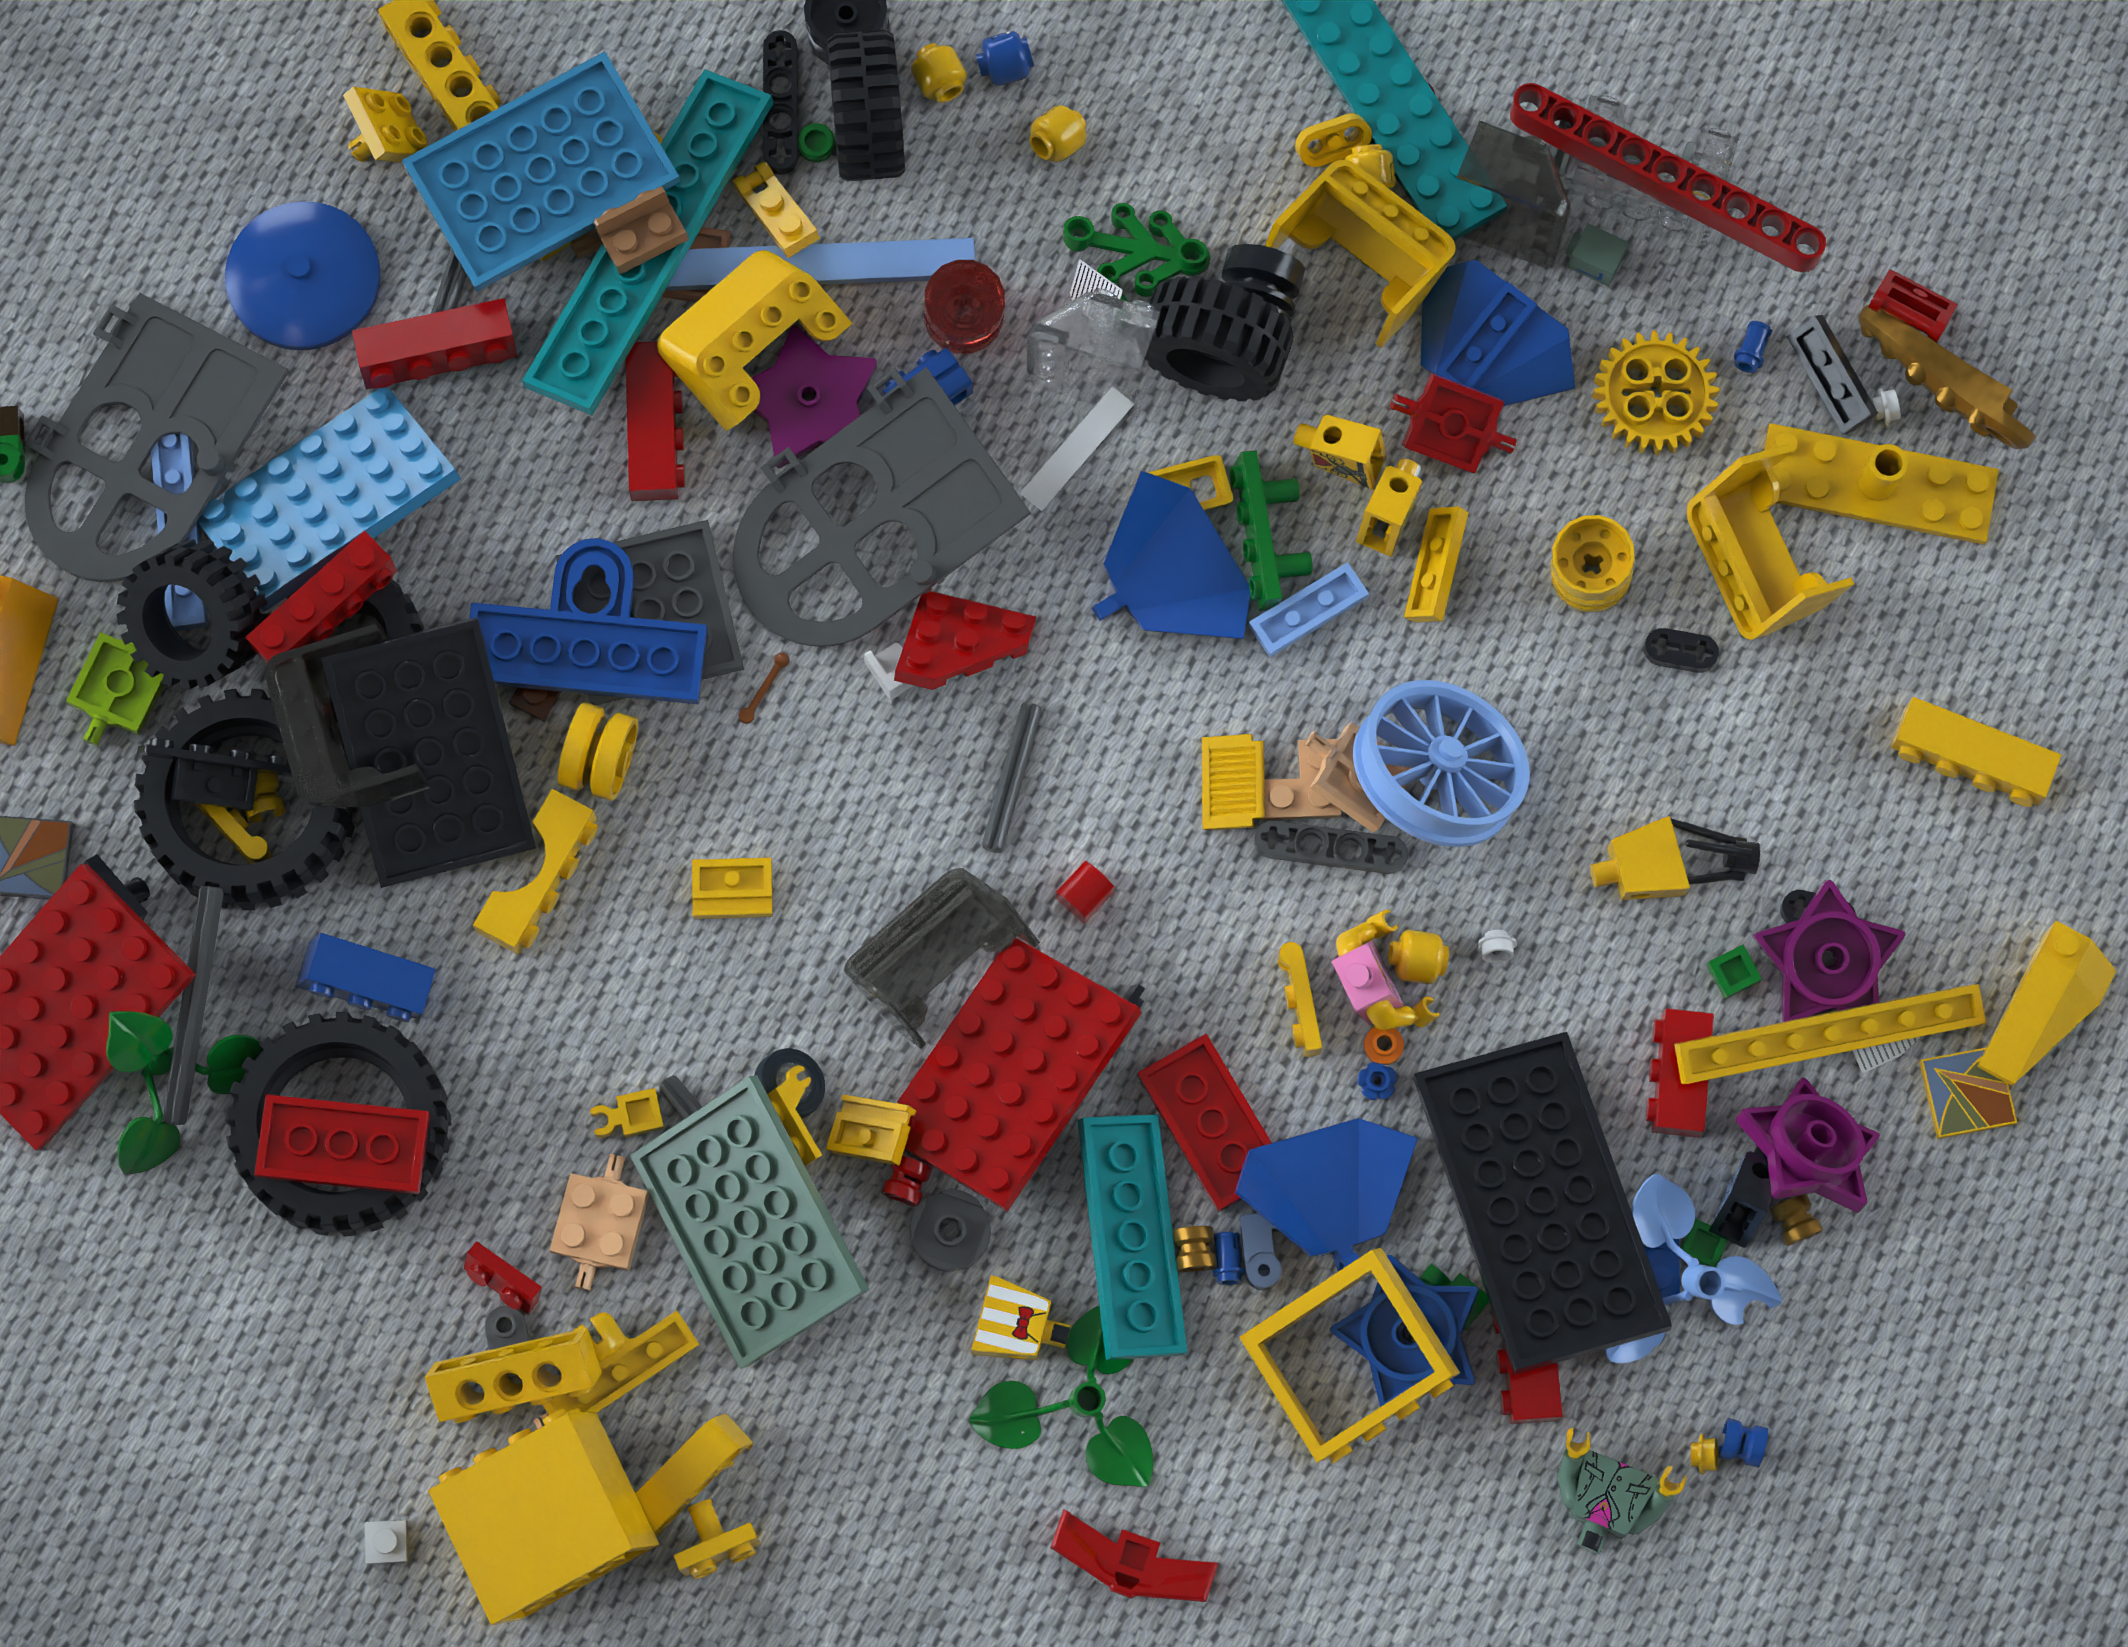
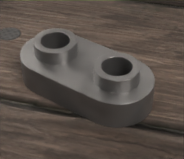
M500 1306L492 1310L487 1316L485 1333L488 1350L529 1341L526 1321L519 1310L512 1309L509 1306ZM503 1319L512 1321V1328L507 1333H501L498 1330V1324ZM506 1373L511 1382L523 1384L518 1375Z

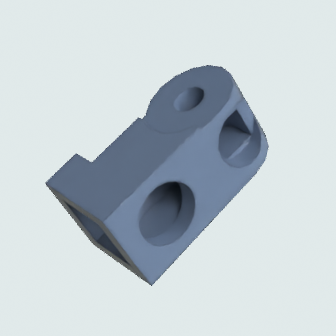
M1259 1213L1240 1215L1239 1222L1246 1280L1256 1290H1269L1277 1284L1282 1271L1279 1260L1274 1256L1272 1232H1278L1279 1230Z

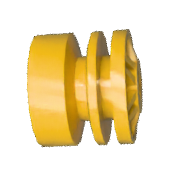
M1584 515L1568 522L1557 534L1552 547L1551 582L1558 596L1570 607L1583 612H1601L1615 606L1627 594L1632 581L1635 561L1634 544L1627 530L1617 521L1602 515ZM1589 563L1592 567L1599 565L1598 574H1595L1593 571L1585 573V564Z

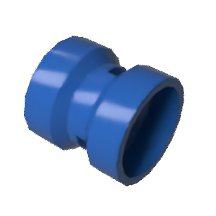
M1727 1418L1722 1432L1726 1436L1723 1447L1719 1446L1718 1458L1726 1460L1738 1458L1744 1460L1746 1465L1759 1468L1767 1444L1768 1428L1758 1425L1749 1428L1743 1426L1738 1420Z

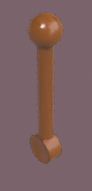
M778 653L775 656V665L750 705L739 712V719L742 723L749 724L754 720V711L781 668L789 664L790 660L787 654Z

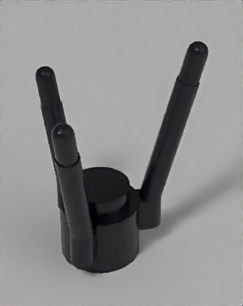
M1671 818L1673 827L1726 844L1721 845L1690 839L1685 841L1686 847L1723 854V866L1730 868V871L1687 877L1689 885L1724 880L1744 881L1745 873H1757L1760 862L1759 843L1747 842V838L1733 837Z

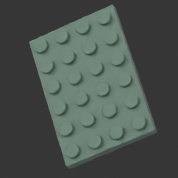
M757 1075L747 1077L630 1155L740 1369L757 1362L869 1291L861 1272Z

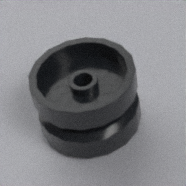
M886 0L805 1L804 14L810 46L816 56L827 65H829L827 39L834 34L886 30L891 33Z

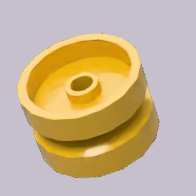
M586 702L580 704L570 724L561 753L557 779L559 786L579 791L590 780L593 796L609 801L615 800L622 788L632 760L638 733L637 717L617 712L606 724V715L603 707Z

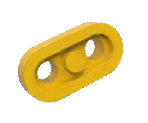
M1349 113L1305 128L1296 139L1295 150L1306 165L1320 167L1346 158L1352 154L1353 147L1369 145L1372 131L1368 123L1360 115ZM1354 127L1350 136H1344L1346 129ZM1318 139L1315 148H1308L1312 140Z

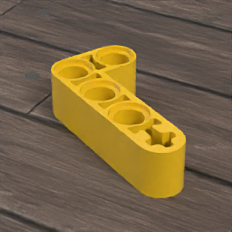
M727 1413L713 1417L700 1427L635 1493L656 1537L721 1471L731 1467L734 1464L733 1460L746 1448L749 1450L754 1445V1442Z

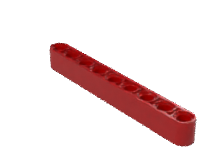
M1525 83L1515 91L1510 109V119L1519 129L1794 271L1801 273L1814 270L1819 264L1825 251L1826 237L1815 226L1538 84ZM1530 102L1536 105L1538 109L1527 111L1520 104ZM1566 120L1572 127L1569 129L1559 128L1555 121ZM1598 137L1604 140L1607 145L1597 147L1591 144L1589 139ZM1626 155L1636 156L1641 161V163L1637 165H1632L1626 162L1623 157ZM1658 174H1671L1676 181L1671 183L1664 182L1659 178ZM1704 191L1709 195L1710 199L1699 200L1692 192ZM1732 208L1739 209L1745 217L1734 218L1727 210ZM1765 226L1774 227L1780 235L1769 236L1764 233L1762 228ZM1797 245H1809L1814 253L1804 254L1799 251Z

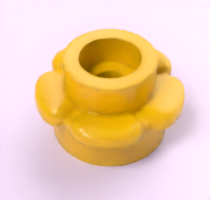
M1700 1434L1699 1442H1691L1690 1450L1691 1466L1699 1467V1472L1702 1475L1706 1471L1718 1470L1717 1438H1705V1434Z

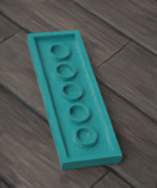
M1158 1114L1083 1117L1077 1123L1106 1360L1182 1356L1188 1352Z

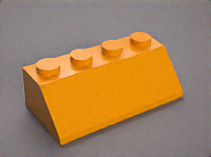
M0 575V743L15 746L59 598L14 578Z

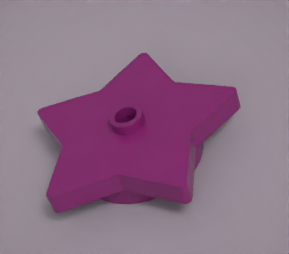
M793 325L775 365L751 377L760 391V401L753 412L769 424L774 457L787 447H790L796 457L799 458L814 448H818L860 416L858 403L877 369L876 359L828 355L797 325ZM807 394L816 395L812 401H806L802 398ZM786 458L777 464L776 467L780 469L790 462Z
M1825 880L1799 920L1753 934V939L1782 974V1022L1805 1018L1829 1008L1840 1011L1879 1003L1878 973L1904 939L1906 933L1903 930L1859 919L1832 880ZM1825 951L1832 952L1835 957L1834 963L1829 967L1824 966L1822 963V954Z
M1802 1077L1782 1105L1745 1108L1736 1117V1122L1767 1156L1773 1198L1780 1199L1816 1193L1856 1213H1859L1867 1204L1860 1163L1880 1135L1874 1130L1857 1124L1855 1119L1836 1102L1820 1096L1806 1078Z

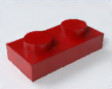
M476 1241L468 1250L464 1270L467 1271L469 1278L480 1286L485 1287L487 1285L496 1291L507 1306L515 1310L520 1308L529 1315L539 1302L542 1287Z

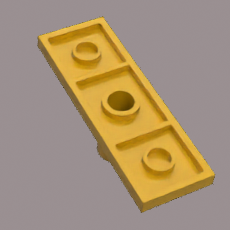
M1769 423L1764 451L1788 444L1792 450L1791 453L1772 468L1781 486L1778 504L1985 545L1987 542L1999 469L1902 450L1893 444L1877 445Z

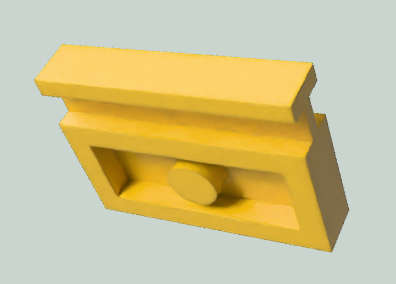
M772 858L692 860L693 919L773 917Z
M842 1094L843 1106L841 1112L837 1111L826 1150L837 1155L899 1166L911 1129L908 1126L911 1115L915 1116L916 1110L904 1104Z

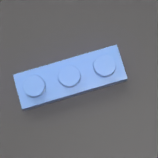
M1347 562L1249 621L1248 626L1270 658L1366 600L1369 593Z

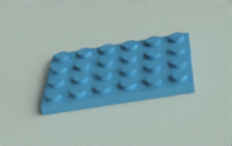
M605 51L402 160L406 171L476 292L596 228L594 220L608 209L618 208L636 199L644 191L654 190L661 186L666 190L680 182L675 168Z
M385 387L369 394L348 410L210 501L197 522L210 541L214 542L216 549L225 546L232 550L230 560L234 562L242 558L248 564L243 570L248 578L256 574L261 584L254 587L256 596L265 594L264 599L268 604L261 608L265 612L301 588L364 530L372 538H375L461 480V478L390 388Z

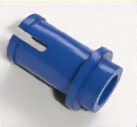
M1760 321L1749 322L1742 346L1734 353L1735 366L1747 373H1755L1758 368L1763 366L1764 359L1762 355L1772 334L1770 326Z
M1237 1232L1214 1234L1217 1269L1213 1270V1276L1217 1277V1283L1220 1285L1239 1284L1242 1282L1241 1276L1245 1275V1269L1241 1268L1240 1234Z

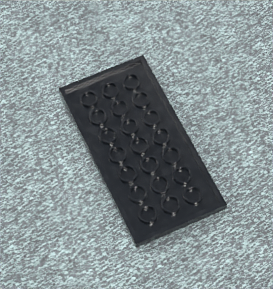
M1567 1031L1414 1073V1082L1514 1375L1670 1331L1672 1324Z

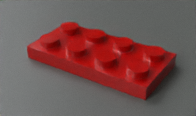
M1206 1033L1139 1071L1137 1077L1219 1213L1242 1200L1235 1194V1190L1248 1151L1271 1144L1272 1142Z
M266 1094L254 1175L257 1178L419 1194L430 1113L429 1111Z

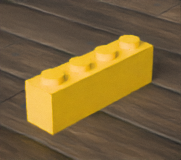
M1912 697L1907 704L1891 745L1892 749L1899 751L1898 756L1903 760L1911 763H1920L1921 760L1936 765L1935 770L1944 776L1957 778L1959 774L1973 780L1972 785L1985 792H1995V789L2010 794L2009 799L2012 802L2024 807H2031L2033 804L2039 806L2046 798L2062 754L1916 697Z

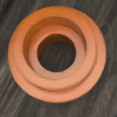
M1374 1027L1367 1033L1364 1040L1365 1054L1372 1062L1390 1065L1396 1062L1404 1050L1403 1037L1395 1028L1380 1030ZM1380 1038H1387L1390 1040L1392 1047L1387 1051L1380 1050L1377 1046V1041Z

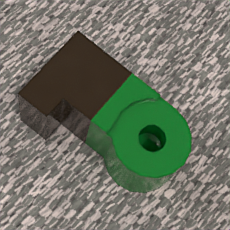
M18 406L0 407V482L2 483L17 481L21 478L25 469V446L23 445L25 443L24 414Z

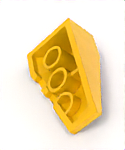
M2057 920L2044 934L1977 1065L1978 1068L2013 1086L2100 1005L2116 973V969L2092 939Z

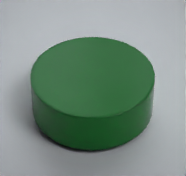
M813 123L805 126L799 132L798 151L807 161L822 162L833 154L835 150V137L827 126Z

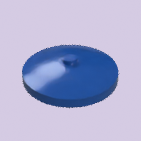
M309 201L286 203L258 215L237 236L229 252L225 268L227 295L235 314L242 324L259 339L271 345L289 350L322 348L336 343L351 334L352 330H356L372 310L377 299L381 279L378 255L365 229L344 211L327 204Z

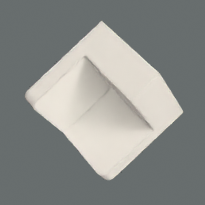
M899 643L892 644L875 656L871 650L864 654L866 666L890 701L914 686L894 681L895 669L902 652V647Z

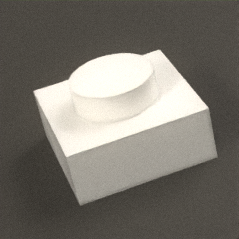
M407 1520L365 1522V1564L408 1562Z

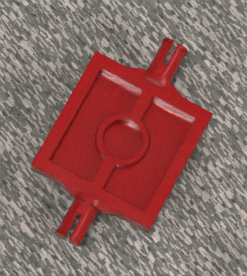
M1430 374L1425 389L1417 401L1397 393L1393 399L1406 406L1391 401L1390 409L1410 416V425L1402 442L1403 447L1473 474L1476 473L1482 456L1489 450L1490 446L1508 452V454H1511L1514 448L1501 442L1516 446V438L1497 432V419L1504 405L1503 400L1436 374Z

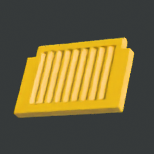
M1252 734L1202 737L1203 830L1254 828V820L1265 819L1264 741H1253Z

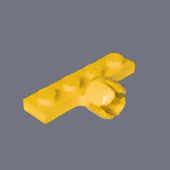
M677 1310L637 1337L631 1339L623 1334L611 1314L606 1312L596 1314L590 1318V1321L602 1337V1340L597 1343L591 1337L602 1371L597 1382L592 1387V1390L584 1395L570 1397L568 1393L557 1395L551 1401L542 1404L548 1415L565 1409L567 1413L577 1408L581 1412L597 1413L700 1344ZM582 1323L574 1330L583 1329L585 1326Z

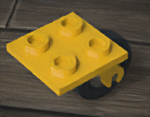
M792 1048L774 1051L760 1062L754 1075L758 1076L806 1167L822 1156L802 1119L813 1113L821 1104L825 1094L824 1076L818 1064L808 1054Z

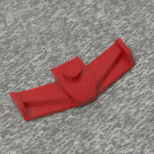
M1063 1509L1050 1546L1052 1550L1109 1586L1111 1592L1130 1599L1140 1596L1206 1602L1219 1565L1217 1562L1157 1558L1156 1555L1160 1542L1123 1529L1116 1544L1065 1509Z

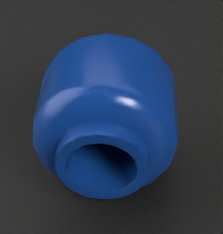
M1015 31L985 38L982 41L983 53L976 54L981 76L989 75L991 82L996 86L1027 78L1029 68L1034 67L1027 38H1020L1019 34Z

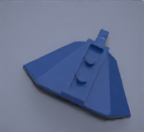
M1478 260L1447 266L1422 302L1420 365L1424 369L1504 401L1503 406L1575 389L1568 328Z
M1140 471L1103 562L1111 581L1110 584L1116 593L1094 605L1091 609L1099 621L1125 606L1143 631L1244 639L1250 601L1249 583L1196 496L1189 487Z
M1357 1118L1250 1149L1246 1155L1235 1194L1310 1257L1319 1255L1322 1257L1333 1254L1337 1271L1339 1272L1359 1258L1352 1247L1386 1234L1418 1138Z

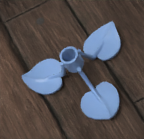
M1660 1174L1650 1176L1642 1184L1634 1198L1631 1212L1643 1245L1655 1248L1666 1242L1670 1250L1688 1263V1267L1683 1272L1681 1279L1684 1291L1662 1298L1665 1305L1682 1300L1689 1301L1693 1296L1709 1299L1713 1312L1720 1320L1725 1323L1739 1325L1744 1324L1743 1311L1745 1306L1751 1301H1762L1770 1309L1782 1303V1298L1771 1278L1750 1259L1740 1256H1729L1718 1262L1716 1267L1699 1264L1697 1258L1691 1257L1676 1245L1673 1239L1685 1237L1692 1229L1695 1221V1208L1690 1196L1680 1186L1670 1182ZM1665 1332L1604 1349L1605 1356L1610 1362L1629 1363L1639 1360L1650 1354L1654 1347L1662 1342Z

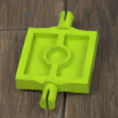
M102 632L99 633L66 699V703L69 706L87 713L93 719L82 740L94 746L99 745L98 743L107 726L120 727L140 736L165 685L162 683L164 674L160 673L152 678L145 672L149 665L145 660L138 663L134 661L130 655L136 651L132 642L124 645L122 639H116Z

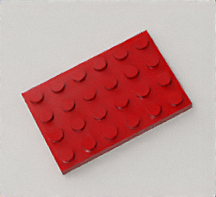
M80 864L0 955V1114L35 1151L41 1150L52 1140L114 1069L106 1055L109 1013L114 1011H132L160 1017L196 977V974L88 864Z
M1011 935L897 1101L898 1104L908 1105L916 1110L915 1116L911 1115L908 1126L911 1129L904 1150L1008 1212L1142 1014L1141 1010L1133 1003Z

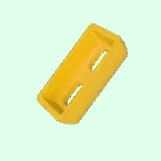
M1212 455L1147 472L1191 488L1190 481L1192 479L1210 476L1214 483L1216 497L1199 502L1204 511L1229 505L1233 501V494L1223 460L1219 455Z

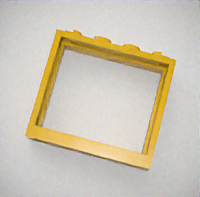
M1382 1248L1370 1250L1239 1337L1317 1463L1329 1458L1332 1464H1334L1341 1458L1346 1457L1353 1452L1350 1444L1363 1437L1365 1442L1374 1439L1387 1430L1383 1424L1395 1415L1399 1421L1420 1409L1417 1403L1418 1400L1429 1393L1433 1399L1442 1395L1453 1387L1450 1380L1460 1374ZM1373 1273L1435 1372L1325 1443L1264 1344Z

